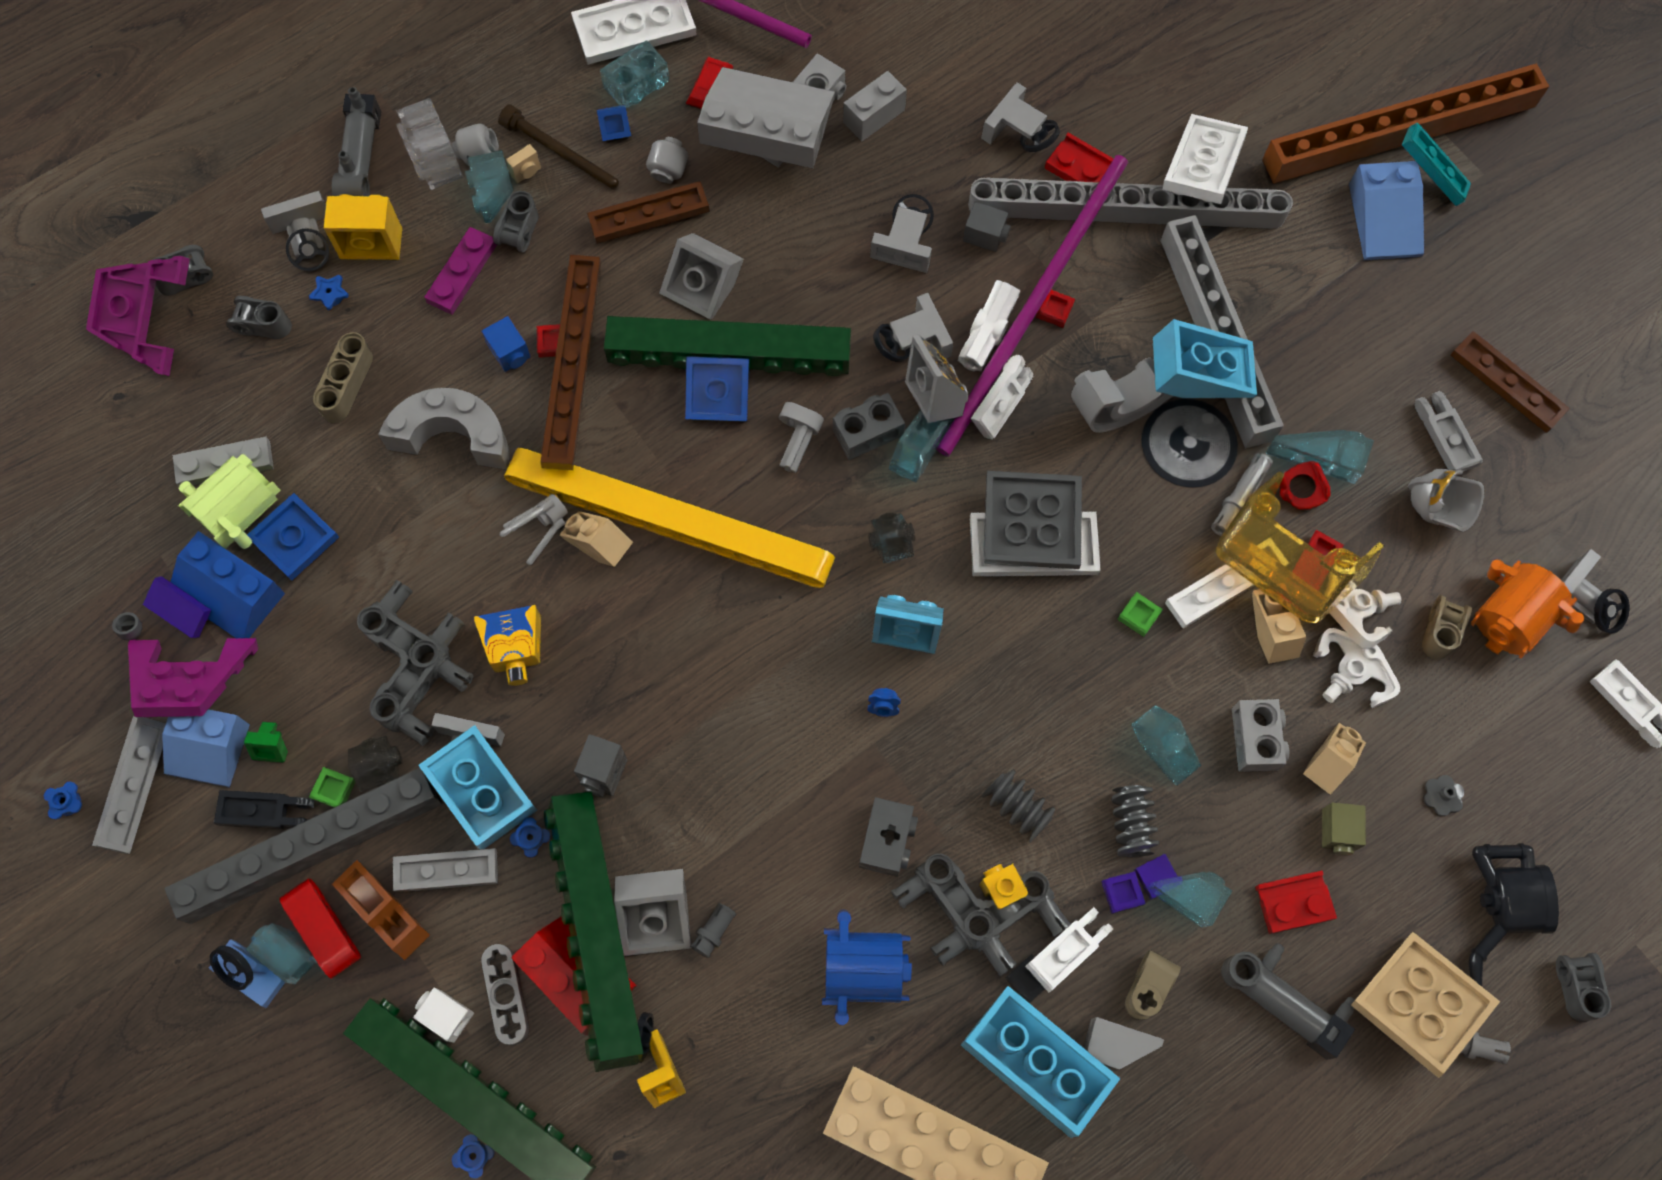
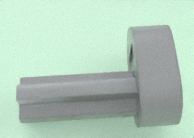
M785 402L778 418L784 424L795 428L779 466L785 468L787 472L792 471L796 473L812 435L819 433L824 418L817 412L801 405Z

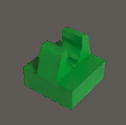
M262 722L258 732H247L244 745L252 760L285 762L288 750L281 737V732L276 731L277 723Z

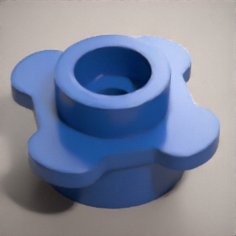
M879 688L874 690L872 695L869 696L868 701L871 704L868 705L867 710L870 713L881 717L899 714L900 709L897 705L901 704V699L894 690Z
M69 781L63 787L57 789L49 788L45 791L44 799L49 804L48 816L50 818L58 820L62 815L69 816L80 811L82 802L80 795L77 793V784ZM65 798V802L61 804L60 800Z
M528 817L523 820L516 832L511 834L510 842L513 846L522 848L525 856L533 858L538 854L540 846L550 840L551 835L548 830L541 829L536 824L534 818ZM528 835H533V839L528 840Z
M470 1134L464 1137L463 1145L452 1156V1164L456 1168L468 1171L471 1178H479L483 1175V1167L486 1162L494 1157L495 1151L488 1145L479 1142L474 1134ZM471 1153L476 1154V1159H470Z

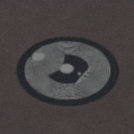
M1179 399L1163 404L1149 416L1142 432V448L1149 465L1162 478L1179 486L1203 487L1213 484L1230 471L1236 460L1238 442L1232 424L1221 411L1203 401Z

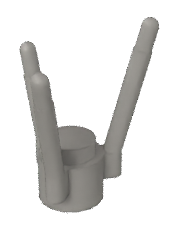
M551 494L533 508L503 525L504 530L500 532V536L505 537L536 517L544 526L551 524L552 527L527 560V564L532 565L557 530L565 525V521L562 518L568 514V511L563 503L554 494Z

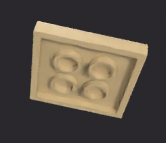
M1412 932L1351 1006L1436 1077L1440 1078L1500 1001Z

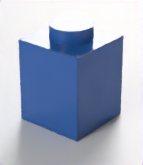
M508 316L481 330L487 346L504 372L511 368L515 369L522 366L527 359L531 358L525 341Z

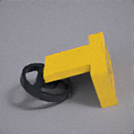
M643 1012L637 1023L643 1049V1055L639 1063H642L647 1053L651 1051L658 1069L637 1079L643 1095L656 1108L685 1094L686 1091L677 1074L663 1037L657 1029L653 1028V1014Z

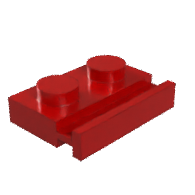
M1068 132L1065 139L1060 142L1046 161L1044 169L1065 181L1100 182L1114 158Z
M1322 870L1255 886L1261 900L1259 902L1269 934L1337 919L1328 887L1323 879L1324 874Z

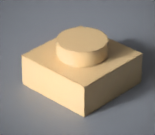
M531 144L506 159L510 175L517 184L524 179L531 178L541 169L537 152Z

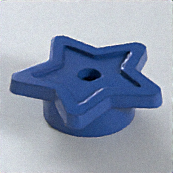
M336 275L331 279L317 276V288L309 295V299L321 301L327 310H331L342 299L348 298L349 294L341 288L343 279L341 275Z

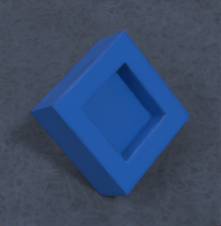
M625 105L597 110L603 141L631 136Z

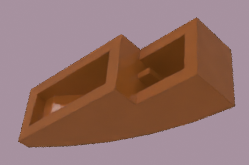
M358 860L332 883L359 916L404 960L430 936L404 906Z

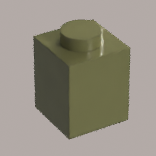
M1332 802L1322 809V848L1333 849V853L1337 855H1353L1354 851L1366 846V808L1364 805Z

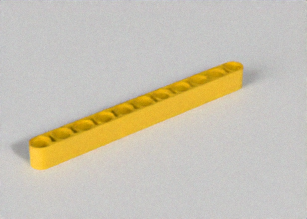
M516 448L504 474V478L508 482L523 489L547 497L554 494L560 501L812 587L824 588L835 560L834 555L824 549L575 465L573 470L541 468V454L528 449Z

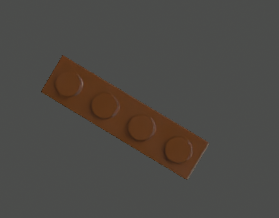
M701 181L588 212L587 215L596 243L598 244L707 213L710 210Z
M1474 331L1450 355L1546 433L1570 409Z

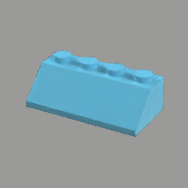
M1009 986L1005 988L961 1043V1046L1070 1138L1081 1134L1120 1080L1116 1074Z

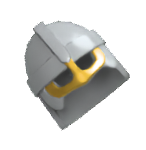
M1436 469L1421 477L1412 479L1408 488L1411 490L1412 505L1423 520L1464 532L1475 523L1480 514L1484 500L1483 484L1479 481L1457 476L1463 473L1462 470Z

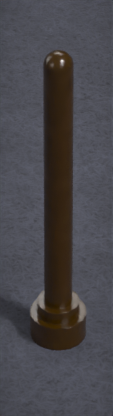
M511 104L506 105L502 109L498 118L499 125L509 131L520 130L609 188L615 189L618 187L619 181L617 178L527 122L521 110Z

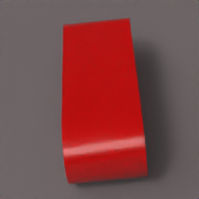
M311 878L306 879L279 898L283 909L318 965L330 979L362 958L323 893Z

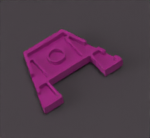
M174 256L171 259L150 260L147 263L125 264L96 269L86 330L115 348L128 353L138 362L146 364L154 372L170 376L174 349L147 344L148 326L156 281L185 286L190 258Z
M256 638L226 639L217 662H157L162 650L159 640H129L131 708L134 716H203L227 688L225 682L230 676L238 674L244 668L243 661L248 655L254 656L258 651L259 647Z

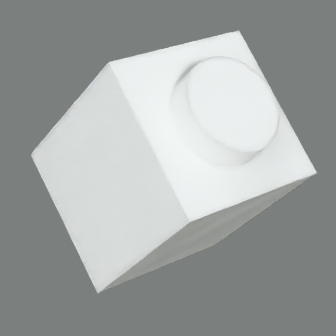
M434 987L431 992L426 991L418 1000L415 1009L418 1011L413 1018L446 1041L454 1043L474 1015V1012L442 990Z

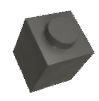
M974 202L965 226L963 242L996 252L999 243H1005L1011 226L1006 224L1008 212Z

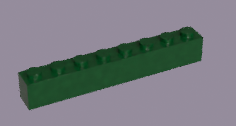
M607 316L604 351L607 362L618 366L629 364H643L646 367L669 365L678 369H686L687 356L749 359V371L764 370L768 373L791 371L800 375L825 373L828 376H840L842 374H849L851 328Z
M592 791L552 796L549 808L544 810V823L546 830L551 829L553 840L549 842L550 856L552 861L557 860L559 872L555 873V884L557 892H563L565 904H561V917L563 925L569 924L571 935L567 937V950L569 958L575 957L577 970H573V984L576 992L581 991L583 1004L579 1005L580 1022L582 1026H587L589 1039L585 1040L588 1061H594L595 1072L638 1065L643 1055V1049Z
M370 998L343 1032L350 1040L532 1180H588L596 1169V1166L590 1162L593 1155L578 1144L571 1148L563 1142L562 1139L565 1136L563 1132L550 1123L544 1127L534 1120L537 1113L521 1101L517 1106L506 1098L509 1092L493 1080L489 1085L479 1078V1075L482 1073L479 1068L466 1059L462 1064L451 1056L454 1050L440 1039L433 1043L424 1036L427 1032L425 1027L412 1018L408 1022L404 1021L397 1015L400 1009L386 998H383L381 1002Z

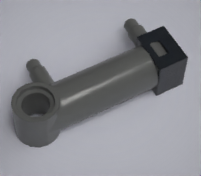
M351 87L348 89L349 94H345L343 105L346 121L342 147L338 154V173H334L332 178L333 196L342 194L369 196L370 194L368 174L375 129H379L381 109L375 95L360 94L357 88Z
M1276 943L1268 951L1262 961L1251 952H1240L1228 957L1224 961L1221 975L1228 986L1242 991L1308 1041L1306 1045L1326 1060L1338 1057L1355 1031L1347 1023L1354 1012V1007L1351 1006L1355 1001L1354 998L1347 997L1335 1014L1329 1015L1272 972L1285 950L1279 943ZM1237 962H1242L1248 967L1249 976L1246 980L1237 975L1235 971Z

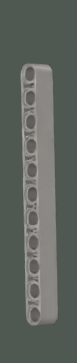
M979 178L972 183L968 206L971 211L974 202H978L1008 212V218L1076 220L1099 182ZM1116 183L1093 221L1167 224L1170 221L1196 215L1200 226L1274 229L1279 228L1285 222L1293 206V199L1289 193L1282 190L1227 188L1222 203L1218 204L1162 190L1163 185Z

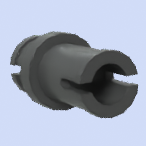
M718 903L703 928L699 927L696 935L698 937L690 947L700 955L709 958L715 947L719 948L722 941L720 938L732 919L735 918L736 913L726 905Z

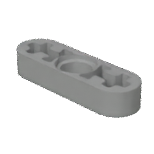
M494 944L484 951L481 963L495 1034L504 1044L518 1045L528 1036L529 1024L517 965L511 959L514 954L509 948L501 944ZM499 951L500 955L507 956V961L502 963L503 974L507 975L511 972L512 977L500 978L493 982L492 977H499V972L496 966L490 965V961L495 959V953ZM506 984L511 985L515 992L513 1000L506 1005L499 1004L496 999L498 988ZM518 1006V1013L511 1012L513 1022L520 1024L521 1029L516 1031V1037L512 1039L511 1035L503 1033V1029L509 1026L507 1015L499 1016V1011H510Z

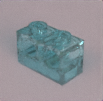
M647 40L600 69L603 87L619 106L625 105L626 108L638 104L643 97L654 90L661 89L669 81L667 62Z

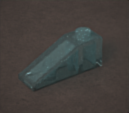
M920 409L899 439L888 470L916 483L928 466L953 418L928 423Z
M1346 430L1277 435L1268 446L1266 454L1295 464L1316 461L1320 464L1324 474L1355 484L1365 471L1374 440L1366 438L1362 433Z

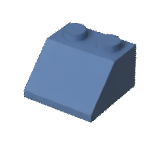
M209 709L203 716L168 717L162 734L164 774L230 788L250 724L237 715Z

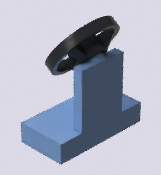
M230 939L226 946H219L210 954L211 965L209 969L215 972L218 978L227 986L241 991L262 1007H268L288 980L287 977L235 940Z

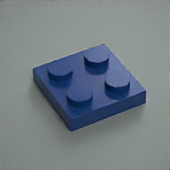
M687 356L685 419L747 421L749 359Z
M295 493L289 496L247 534L251 538L252 543L291 581L339 538L337 533Z

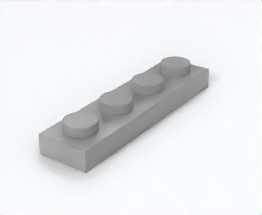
M133 716L92 846L130 854L163 749L162 734L165 723L146 717Z

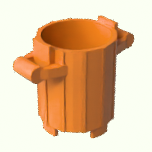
M1494 560L1487 572V577L1495 581L1500 587L1476 612L1475 618L1471 621V625L1474 627L1476 624L1483 636L1489 640L1485 645L1489 650L1497 655L1504 650L1510 654L1519 655L1521 659L1535 647L1554 624L1565 628L1569 633H1576L1584 621L1583 614L1576 612L1573 608L1578 599L1576 597L1571 598L1572 594L1556 575L1537 564L1522 563L1520 565L1521 561L1518 560L1511 567L1504 564L1501 560Z

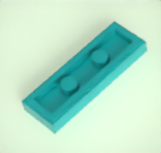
M1415 123L1410 126L1402 146L1455 206L1465 202L1471 185L1470 181L1420 124Z

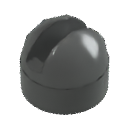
M122 613L112 623L114 632L123 640H134L142 633V623L134 613Z

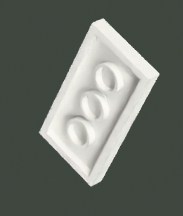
M614 0L571 12L588 65L697 35L686 0Z
M1191 114L1164 180L1162 190L1170 191L1177 195L1198 198L1205 202L1221 204L1243 146L1248 127Z
M1082 512L1080 569L984 564L985 513H971L972 576L1099 575L1101 571L1096 512Z

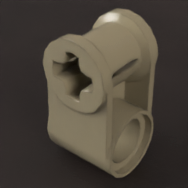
M1439 595L1431 607L1428 618L1429 622L1422 640L1423 652L1428 657L1434 660L1444 659L1460 646L1465 628L1471 617L1472 607L1469 605L1463 607L1447 601L1443 595ZM1437 637L1442 638L1445 641L1446 646L1441 644L1438 641Z
M1148 950L1138 967L1135 980L1125 999V1009L1128 1014L1137 1020H1145L1157 1014L1175 984L1181 967ZM1143 995L1147 997L1145 1003L1149 1005L1145 1009L1140 1008L1142 1002L1137 999Z

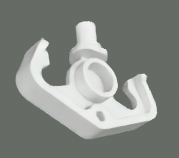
M1338 562L1329 573V613L1360 647L1372 648L1385 640L1392 632V629L1390 627L1386 629L1384 627H1376L1374 633L1369 634L1363 629V619L1371 617L1374 613H1383L1388 606L1399 605L1401 603V596L1398 592L1385 594L1381 590H1373L1370 594L1362 589H1350L1342 580V576L1347 575L1352 579H1357L1362 575L1364 565Z
M1336 628L1327 629L1319 637L1313 653L1314 657L1326 656L1330 652V642L1338 643L1344 652V657L1338 666L1339 673H1334L1331 676V685L1323 693V697L1328 702L1333 703L1341 693H1350L1353 690V685L1363 684L1369 678H1374L1385 685L1384 692H1375L1371 696L1370 700L1372 703H1370V706L1372 708L1392 700L1399 694V682L1378 645L1372 648L1360 647L1347 632Z

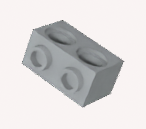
M1279 699L1239 700L1232 708L1238 771H1278L1289 759V745L1287 741H1284L1282 731L1285 728L1286 717L1284 710L1280 709ZM1254 713L1264 716L1266 726L1256 723ZM1257 746H1265L1270 752V758L1262 757L1258 753Z

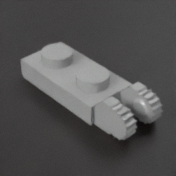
M1438 391L1431 396L1433 406H1435V410L1438 413L1437 415L1425 397L1416 399V412H1418L1419 418L1424 421V425L1448 470L1466 471L1479 466L1483 459L1456 409L1452 408L1446 395L1442 391Z

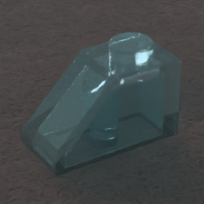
M1209 871L1207 873L1199 872L1158 880L1150 883L1146 890L1157 895V898L1202 928L1214 924L1232 893V890L1224 886L1225 881L1220 876Z

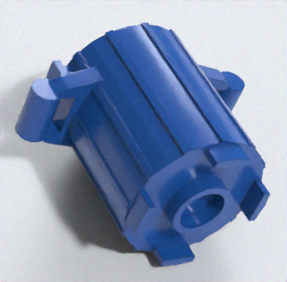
M845 909L840 910L837 913L839 929L824 928V934H827L826 998H822V1005H837L835 1021L839 1025H845L849 1020L847 1001L896 1003L909 1001V995H902V982L911 981L912 963H909L908 954H903L902 941H910L911 937L901 933L848 932L851 915Z

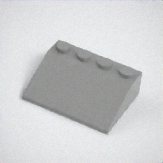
M722 67L705 97L697 122L699 142L705 145L814 169L835 92Z

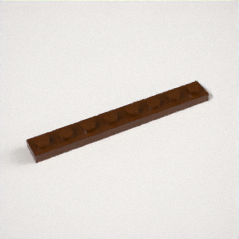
M570 255L540 461L541 468L574 469L601 267L600 257Z

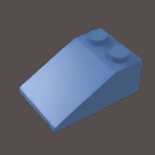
M1416 161L1360 164L1349 182V188L1364 260L1422 257L1424 255L1423 183L1418 163Z

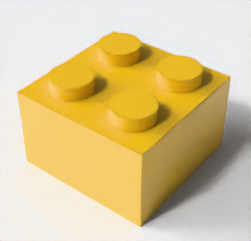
M348 194L327 196L324 230L340 259L399 260L402 226L389 197L381 195L351 196Z

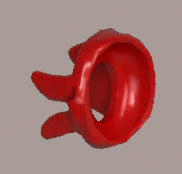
M1316 461L1300 463L1291 467L1284 474H1280V497L1282 500L1289 502L1294 508L1311 510L1327 502L1331 496L1330 485L1320 464ZM1299 475L1309 476L1315 482V492L1308 498L1294 496L1290 491V482L1293 478Z

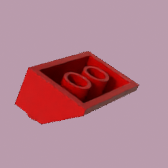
M560 916L536 932L511 959L578 1031L587 1036L588 1028L581 1025L579 1017V1005L583 1004L581 991L576 992L573 984V970H577L575 957L569 958L567 950V937L571 936L569 924L563 925L562 917ZM629 978L632 992L637 985Z

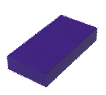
M162 576L154 578L143 603L149 610L192 639L200 636L211 612V609Z

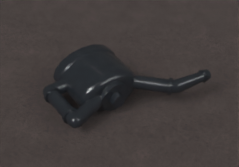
M1518 843L1517 845L1484 844V846H1475L1472 850V856L1487 883L1484 893L1480 896V902L1482 907H1485L1488 914L1492 916L1495 923L1481 942L1471 949L1469 956L1470 978L1480 986H1482L1483 962L1487 960V956L1507 933L1541 932L1542 934H1552L1557 929L1559 905L1553 874L1548 866L1535 864L1533 848L1523 843ZM1518 858L1521 861V867H1498L1495 869L1491 860Z

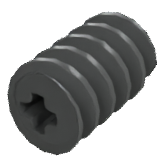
M1013 769L1005 774L1002 773L985 790L981 797L984 798L993 794L990 805L995 807L1002 803L1003 805L999 813L1001 816L1012 812L1009 823L1015 825L1022 822L1019 830L1021 835L1032 831L1029 840L1031 843L1051 822L1055 808L1052 806L1043 810L1044 797L1033 801L1034 788L1023 792L1022 789L1026 780L1021 779L1014 783L1012 780L1016 771Z
M1130 785L1112 789L1117 794L1112 796L1111 801L1113 804L1119 805V807L1113 810V815L1121 819L1115 822L1114 828L1123 832L1116 836V842L1125 845L1117 850V855L1119 857L1153 855L1154 853L1151 852L1150 848L1160 843L1157 840L1149 839V835L1157 832L1158 828L1149 826L1147 822L1157 817L1156 814L1146 812V808L1155 805V801L1144 798V795L1153 792V788Z

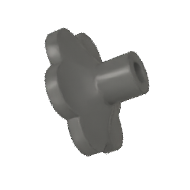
M1442 775L1438 779H1430L1425 783L1427 793L1423 797L1426 806L1434 808L1437 815L1446 816L1450 812L1456 813L1462 809L1463 802L1461 798L1464 796V789L1461 785L1454 783L1450 776Z

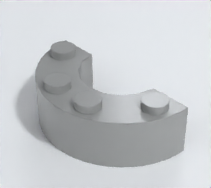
M1151 357L1143 359L1135 366L1136 369L1116 381L1110 378L1106 370L1096 372L1087 370L1075 378L1076 385L1072 390L1071 398L1093 432H1107L1125 426L1150 413L1173 397L1172 395L1156 391L1154 359Z
M434 388L416 393L402 401L390 412L379 432V437L387 450L418 455L422 445L432 436L442 432H457L471 440L470 450L478 465L506 470L509 466L507 439L495 413L483 400L463 390Z

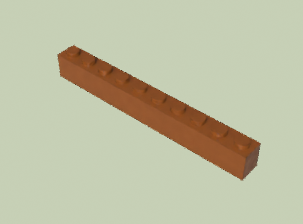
M1532 64L1273 139L1270 141L1262 161L1273 184L1401 147L1408 128L1415 123L1420 124L1432 138L1535 108L1550 86L1538 64Z

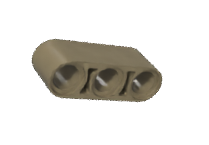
M355 332L346 333L340 338L313 395L314 405L322 417L329 423H339L347 417L372 364L373 354L362 335ZM360 349L359 352L351 354L354 350ZM348 375L346 379L338 381L342 376ZM336 401L333 406L326 407L330 402Z

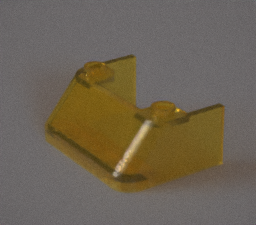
M1279 471L1248 498L1220 537L1216 546V554L1220 560L1299 619L1308 623H1317L1323 620L1367 578L1385 545L1378 542L1362 558L1343 548L1334 549L1326 556L1319 553L1274 520L1280 511V502L1275 497V494L1284 477V474Z

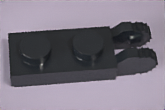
M219 790L214 824L217 826L268 829L293 828L307 821V819L302 817H286L287 807L310 809L314 808L315 801L310 798L289 797L286 794Z

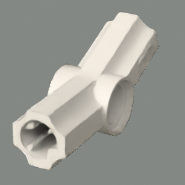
M996 280L984 308L979 310L972 324L970 336L958 357V361L965 368L973 372L982 371L994 346H998L1004 336L1009 323V315L1021 292L1019 289L1008 283Z

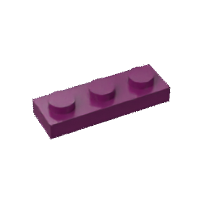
M469 227L425 295L426 303L453 315L497 245L494 244L493 237Z

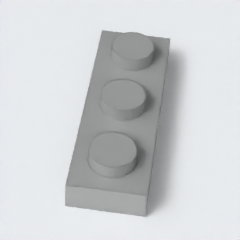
M265 436L173 455L176 484L180 486L185 481L190 482L192 485L202 484L232 456L238 458L242 454L253 462L251 465L259 472L272 470L274 467L270 441Z
M495 848L393 857V891L395 892L498 884L497 850Z

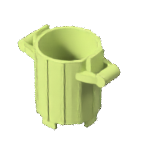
M244 454L238 458L232 456L197 489L188 481L181 483L179 486V490L187 498L178 506L189 517L193 515L215 536L214 539L225 549L234 541L243 549L250 547L252 540L244 531L278 500L276 495L281 491L273 481L269 483L251 465L253 462Z

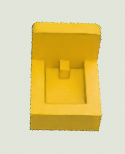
M999 864L983 873L985 878L979 884L985 897L990 895L998 909H1002L1028 895V891L1014 864L1003 868L1002 864Z

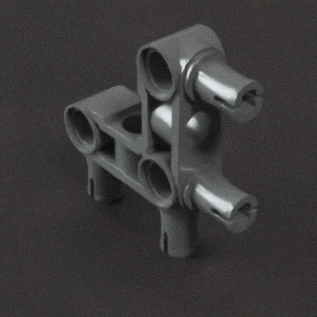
M395 580L393 586L380 603L376 602L364 608L357 617L358 628L373 644L384 652L389 650L401 659L399 661L401 665L387 683H383L370 703L369 710L371 716L384 728L392 732L401 731L417 741L421 746H424L429 740L419 731L432 737L435 729L412 715L418 704L438 678H442L461 692L468 687L464 681L470 684L473 679L472 673L467 672L451 661L448 652L450 650L448 648L449 644L465 624L459 618H453L454 615L451 613H447L432 636H426L396 615L413 591L405 584L402 585L400 581ZM377 619L382 620L381 625L377 629L369 630V626L373 621ZM428 652L434 653V657L430 662L421 663L423 655ZM395 705V710L390 716L382 717V711L386 706Z
M944 854L930 856L923 864L916 868L913 877L896 889L891 890L895 900L908 893L898 900V904L902 909L906 908L907 905L924 893H931L954 926V932L935 946L930 947L934 956L945 949L948 950L937 959L942 966L946 965L948 961L965 949L969 951L975 949L979 952L983 951L1000 977L1017 965L1016 961L1012 959L1000 942V933L1031 911L1033 913L1037 912L1054 937L1071 925L1053 901L1055 896L1050 888L1047 877L1038 871H1030L1020 876L1024 884L1027 881L1036 882L1041 888L1040 896L1032 897L1027 895L1002 909L996 907L993 899L991 901L977 899L963 880L965 877L963 872ZM935 863L942 864L947 870V876L943 879H936L930 874L929 867ZM973 919L982 920L987 927L986 934L983 936L974 935L969 928L970 921Z

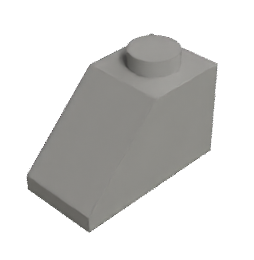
M1095 1017L1090 1021L1083 1048L1108 1069L1116 1071L1162 1047L1164 1039Z

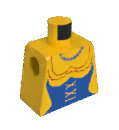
M536 605L475 616L474 620L489 664L494 672L506 671L508 685L517 686L527 683L526 667L540 663L541 616Z

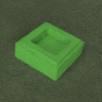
M1136 592L1117 620L1144 637L1163 609Z
M323 767L309 798L335 808L346 803L356 780Z

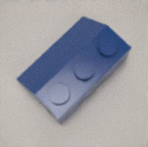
M199 531L177 556L171 578L172 584L211 609L208 620L235 638H250L285 594L273 580Z

